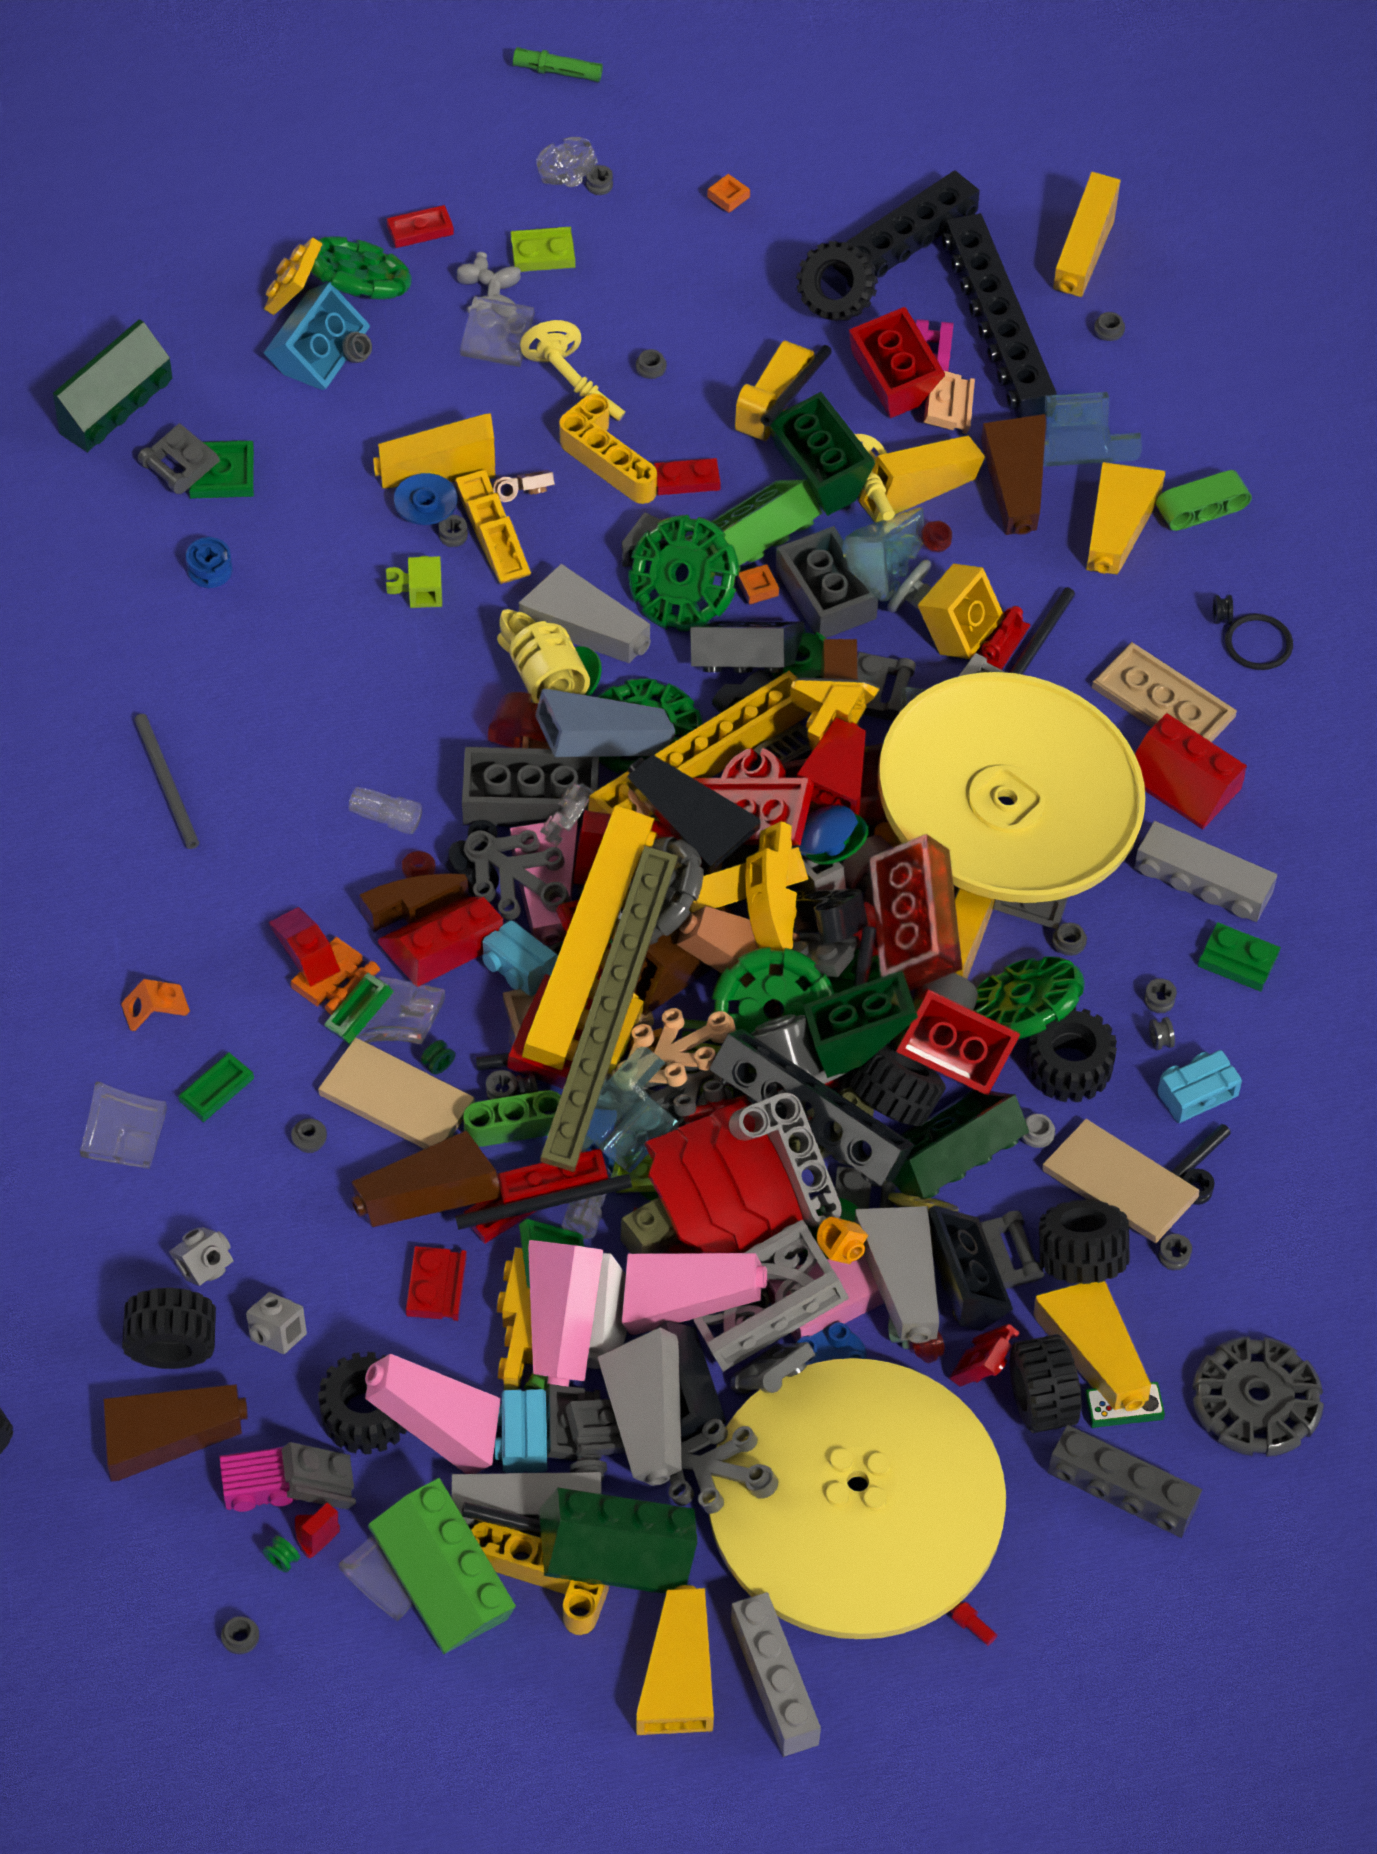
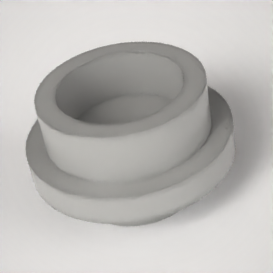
M1032 1114L1025 1119L1030 1132L1021 1138L1027 1145L1034 1148H1043L1053 1141L1055 1127L1046 1115Z

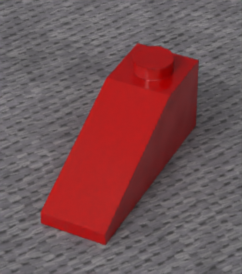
M297 907L269 922L271 929L310 987L341 972L331 944L317 923L301 908Z

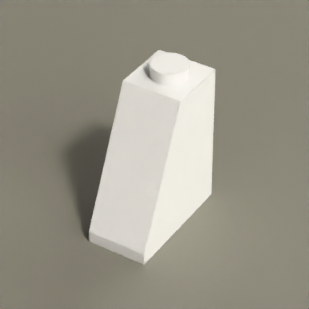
M603 1253L587 1361V1367L593 1369L600 1368L598 1356L624 1344L627 1333L626 1328L622 1324L626 1274L611 1253Z

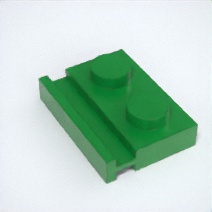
M1217 922L1199 959L1198 967L1261 992L1279 956L1281 947Z

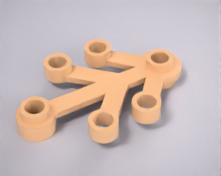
M677 1008L666 1010L662 1014L664 1028L654 1053L644 1058L647 1047L654 1042L652 1028L647 1024L636 1026L631 1033L634 1044L627 1060L619 1063L616 1070L612 1071L613 1082L625 1092L637 1091L644 1086L645 1082L665 1083L672 1087L683 1085L687 1081L684 1066L710 1070L709 1068L716 1057L715 1050L711 1047H702L695 1053L684 1052L709 1039L715 1043H723L729 1033L736 1031L733 1018L723 1011L714 1012L709 1016L706 1026L674 1042L678 1031L684 1026L685 1022L681 1010ZM660 1065H668L665 1070L654 1069Z

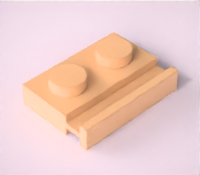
M944 371L945 377L926 398L924 423L949 430L958 428L962 430V433L967 434L971 427L975 379L970 378L968 381L961 379L962 375Z

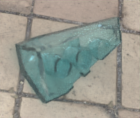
M915 508L896 515L889 521L882 520L859 528L845 537L842 552L843 557L847 559L848 570L881 601L889 600L900 588L899 577H906L909 571V559L916 558L925 541L923 508Z

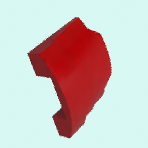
M743 1100L711 1112L707 1117L678 1127L677 1130L644 1143L653 1161L648 1178L667 1211L678 1240L695 1247L697 1254L745 1253L754 1245L762 1243L778 1234L785 1227L803 1220L791 1181L769 1136L766 1134L743 1141L738 1140L732 1135L729 1128V1120L734 1112L747 1106ZM746 1114L743 1119L744 1127L749 1132H753L756 1125L755 1120L752 1116Z

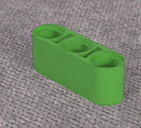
M1228 470L1169 489L1157 498L1156 506L1169 528L1173 531H1178L1238 512L1251 502L1252 495L1235 470Z
M545 1090L472 1103L464 1111V1131L467 1130L478 1147L548 1136L561 1095L552 1090ZM553 1111L555 1113L551 1115H546L543 1112ZM510 1117H519L520 1119H519V1120H509L508 1118H510ZM478 1122H482V1123H485L486 1125H484V1126H475V1125H473V1124L478 1123Z

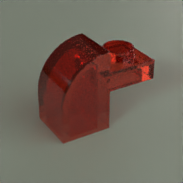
M511 692L500 699L489 725L488 741L511 748H520L523 736L548 743L535 716L538 704L531 702L530 693Z

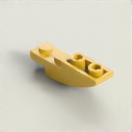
M782 821L760 831L759 851L746 858L745 878L748 913L758 949L771 947V950L784 951L785 948L792 949L794 944L792 937L794 919L797 913L795 907L797 892L786 888L789 878V852L792 847V825Z
M515 1247L513 1260H506L503 1281L508 1282L506 1292L500 1291L497 1302V1313H502L503 1327L507 1328L504 1347H509L507 1358L501 1357L498 1369V1379L503 1380L504 1390H520L524 1365H533L530 1288H527L522 1248Z

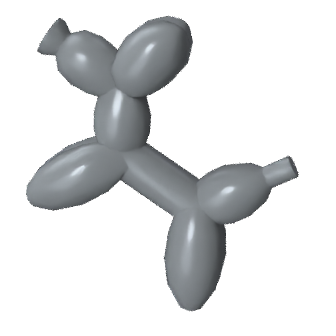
M484 252L476 254L477 258H475L473 264H463L458 267L457 280L459 283L473 285L480 281L488 286L487 296L480 297L475 301L474 305L466 307L468 313L473 311L487 312L492 309L496 314L507 319L517 317L515 303L508 297L500 295V289L510 288L518 283L521 278V270L518 267H505L494 273L488 270L487 254Z

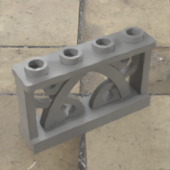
M803 1220L785 1227L778 1234L762 1243L754 1245L745 1252L756 1253L761 1264L767 1268V1279L784 1281L776 1293L773 1305L766 1309L754 1305L738 1306L724 1310V1313L706 1315L693 1319L723 1372L849 1299L839 1278ZM806 1249L808 1251L807 1259L797 1270L796 1268L799 1265L798 1253ZM817 1262L824 1275L814 1280L807 1274ZM790 1290L792 1294L786 1296V1294ZM745 1315H754V1316H752V1317H750L749 1319H747ZM724 1323V1333L714 1338L707 1325Z

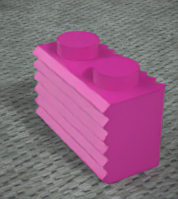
M283 1447L219 1456L226 1509L245 1512L254 1509L256 1505H268L271 1503L273 1506H286L292 1503L293 1500H298L287 1497L290 1486L289 1483L285 1482L282 1457Z

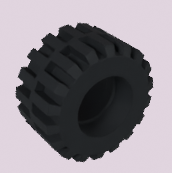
M829 241V244L821 243L817 245V249L814 251L810 250L807 253V259L801 261L799 266L802 268L800 273L797 272L796 279L799 280L797 290L801 293L802 298L800 299L813 313L832 321L850 320L853 316L858 317L863 313L862 310L865 307L868 308L871 305L870 300L872 296L875 297L877 292L875 284H878V277L875 276L874 271L876 269L874 264L870 262V258L857 247L846 242ZM835 263H842L847 265L853 272V286L845 297L837 300L830 299L822 292L821 278L829 266Z
M1075 1007L1058 1023L1054 1020L1046 1025V1030L1030 1036L1026 1067L1029 1068L1028 1075L1030 1080L1036 1079L1034 1086L1039 1091L1046 1089V1096L1053 1098L1054 1095L1059 1096V1101L1067 1102V1098H1073L1075 1103L1082 1102L1083 1096L1091 1099L1095 1097L1096 1090L1102 1092L1106 1088V1083L1110 1081L1112 1076L1117 1041L1116 1036L1111 1035V1026L1109 1024L1103 1025V1018L1098 1014L1093 1017L1090 1015V1010L1083 1008V1011L1080 1012L1076 1011ZM1062 1048H1074L1083 1052L1088 1058L1081 1061H1069L1060 1057L1055 1051Z
M886 1044L861 1067L855 1068L849 1078L852 1089L869 1106L895 1121L914 1126L925 1124L946 1089L945 1083L935 1070L896 1052L891 1044Z
M1073 1200L1057 1204V1207L1049 1208L1046 1210V1214H1042L1039 1222L1041 1267L1044 1268L1048 1275H1054V1278L1066 1280L1068 1283L1104 1282L1106 1279L1117 1277L1118 1273H1123L1126 1270V1265H1129L1130 1262L1129 1220L1127 1215L1114 1205L1094 1200Z
M155 1288L139 1292L137 1295L131 1296L124 1306L122 1349L126 1356L131 1357V1360L149 1367L180 1369L201 1364L206 1359L211 1358L215 1348L216 1307L209 1298L187 1289Z
M1055 1334L1013 1343L1009 1359L1011 1384L1020 1417L1031 1433L1067 1427V1425H1076L1079 1422L1081 1413L1080 1383L1073 1356L1063 1338Z
M360 1352L353 1353L351 1360L347 1361L345 1357L337 1360L338 1367L330 1366L326 1371L327 1378H322L320 1383V1392H318L319 1406L325 1432L329 1438L334 1437L335 1444L340 1448L345 1444L348 1445V1452L356 1453L358 1449H363L364 1454H372L371 1449L378 1448L379 1452L387 1450V1443L391 1442L395 1445L400 1441L399 1433L406 1434L408 1431L380 1409L369 1413H358L346 1406L353 1397L366 1393V1373L370 1365L380 1360L376 1358L375 1352H367V1357H360Z

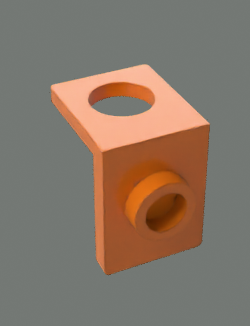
M143 979L121 1003L129 1028L132 1031H136L153 1011L183 1016L190 1012L180 984ZM139 998L141 1000V1011L135 1017L133 1005L135 1000Z

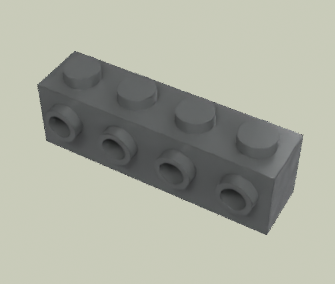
M1067 1425L1051 1455L1048 1474L1180 1538L1183 1537L1198 1507L1202 1493L1201 1488L1070 1425Z

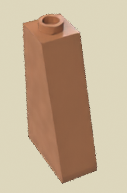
M705 906L690 913L679 926L681 932L677 945L720 973H723L727 967L731 969L739 962L738 957L758 949L750 919ZM793 932V941H800V934ZM771 964L769 966V974L783 975L778 964ZM747 972L739 980L747 986L755 978L751 973ZM771 999L767 1001V1003L771 1005L780 1002L776 999Z

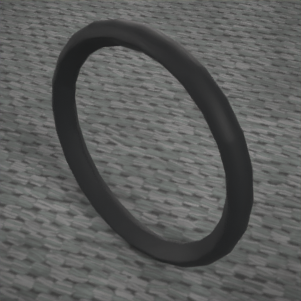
M1250 614L1238 618L1229 626L1225 635V645L1231 657L1239 664L1254 670H1268L1282 665L1290 657L1293 650V638L1288 628L1274 617L1264 614ZM1259 620L1269 622L1278 627L1284 634L1286 650L1279 659L1270 663L1260 664L1247 661L1238 655L1233 648L1232 635L1235 629L1248 621Z

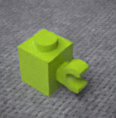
M440 556L409 557L408 574L396 567L386 569V579L397 580L395 582H386L388 594L394 595L401 592H409L410 608L442 607Z

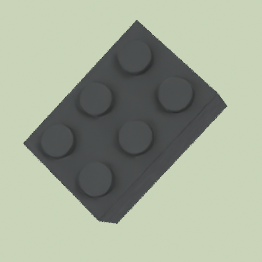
M835 526L777 547L775 572L814 634L816 631L825 638H828L877 618L879 595Z

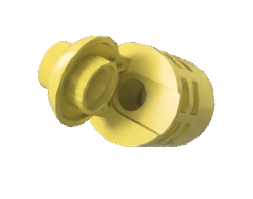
M510 609L503 610L499 620L501 632L497 636V641L510 654L534 705L538 706L542 689L585 695L590 686V677L566 629L555 623H547L546 621L535 622L534 619L523 612H516Z

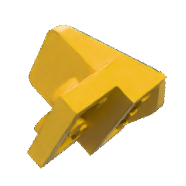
M798 678L793 681L790 686L792 702L812 713L806 724L810 750L813 752L836 717L848 723L853 722L857 724L866 709V704L873 700L878 693L879 686L866 680Z

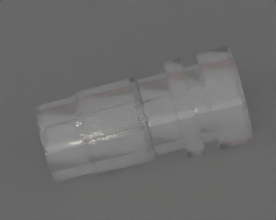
M358 786L350 797L349 811L379 823H386L391 829H398L400 832L411 835L419 825L422 815V804L400 796L393 798L388 794Z
M606 1167L608 1178H611L612 1173L610 1169ZM607 1194L568 1203L567 1211L562 1221L563 1229L583 1235V1239L593 1238L596 1235L599 1221L602 1217L601 1207Z

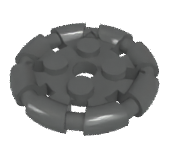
M675 837L656 838L652 847L677 855L678 859L650 945L657 943L658 938L663 935L669 936L686 920L691 913L689 911L693 901L698 900L702 889L703 869L700 867L702 863L701 857L697 850L683 839L677 840ZM622 909L619 919H621L624 909Z
M1250 1336L1238 1337L1218 1345L1215 1348L1216 1352L1211 1356L1206 1355L1199 1364L1192 1388L1196 1390V1396L1193 1398L1194 1409L1207 1432H1214L1219 1437L1218 1442L1223 1446L1252 1456L1253 1452L1266 1453V1457L1277 1456L1296 1449L1301 1445L1300 1440L1305 1436L1310 1437L1316 1430L1324 1408V1404L1320 1402V1395L1323 1393L1321 1381L1308 1360L1303 1361L1297 1355V1350L1290 1345L1269 1337H1263V1340L1250 1339ZM1251 1354H1262L1264 1362H1251ZM1225 1363L1232 1364L1233 1367L1228 1371L1222 1365ZM1287 1365V1366L1290 1367L1293 1371L1289 1374V1373L1283 1368L1284 1366ZM1256 1387L1261 1388L1267 1392L1268 1398L1262 1401L1255 1400L1250 1396L1249 1390ZM1222 1389L1221 1395H1211V1390ZM1295 1393H1302L1305 1396V1400L1295 1399ZM1227 1414L1235 1421L1230 1427L1222 1421V1418ZM1288 1417L1295 1423L1293 1428L1288 1427L1284 1423ZM1266 1431V1438H1254V1433L1261 1434Z

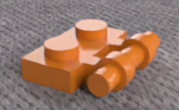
M337 936L330 944L341 972L311 987L301 972L291 980V988L318 1007L326 998L330 1001L324 1007L330 1015L335 1012L367 973L375 976L380 971V967L374 961H370L364 968H358L363 962L362 954ZM346 978L350 980L343 988H338Z

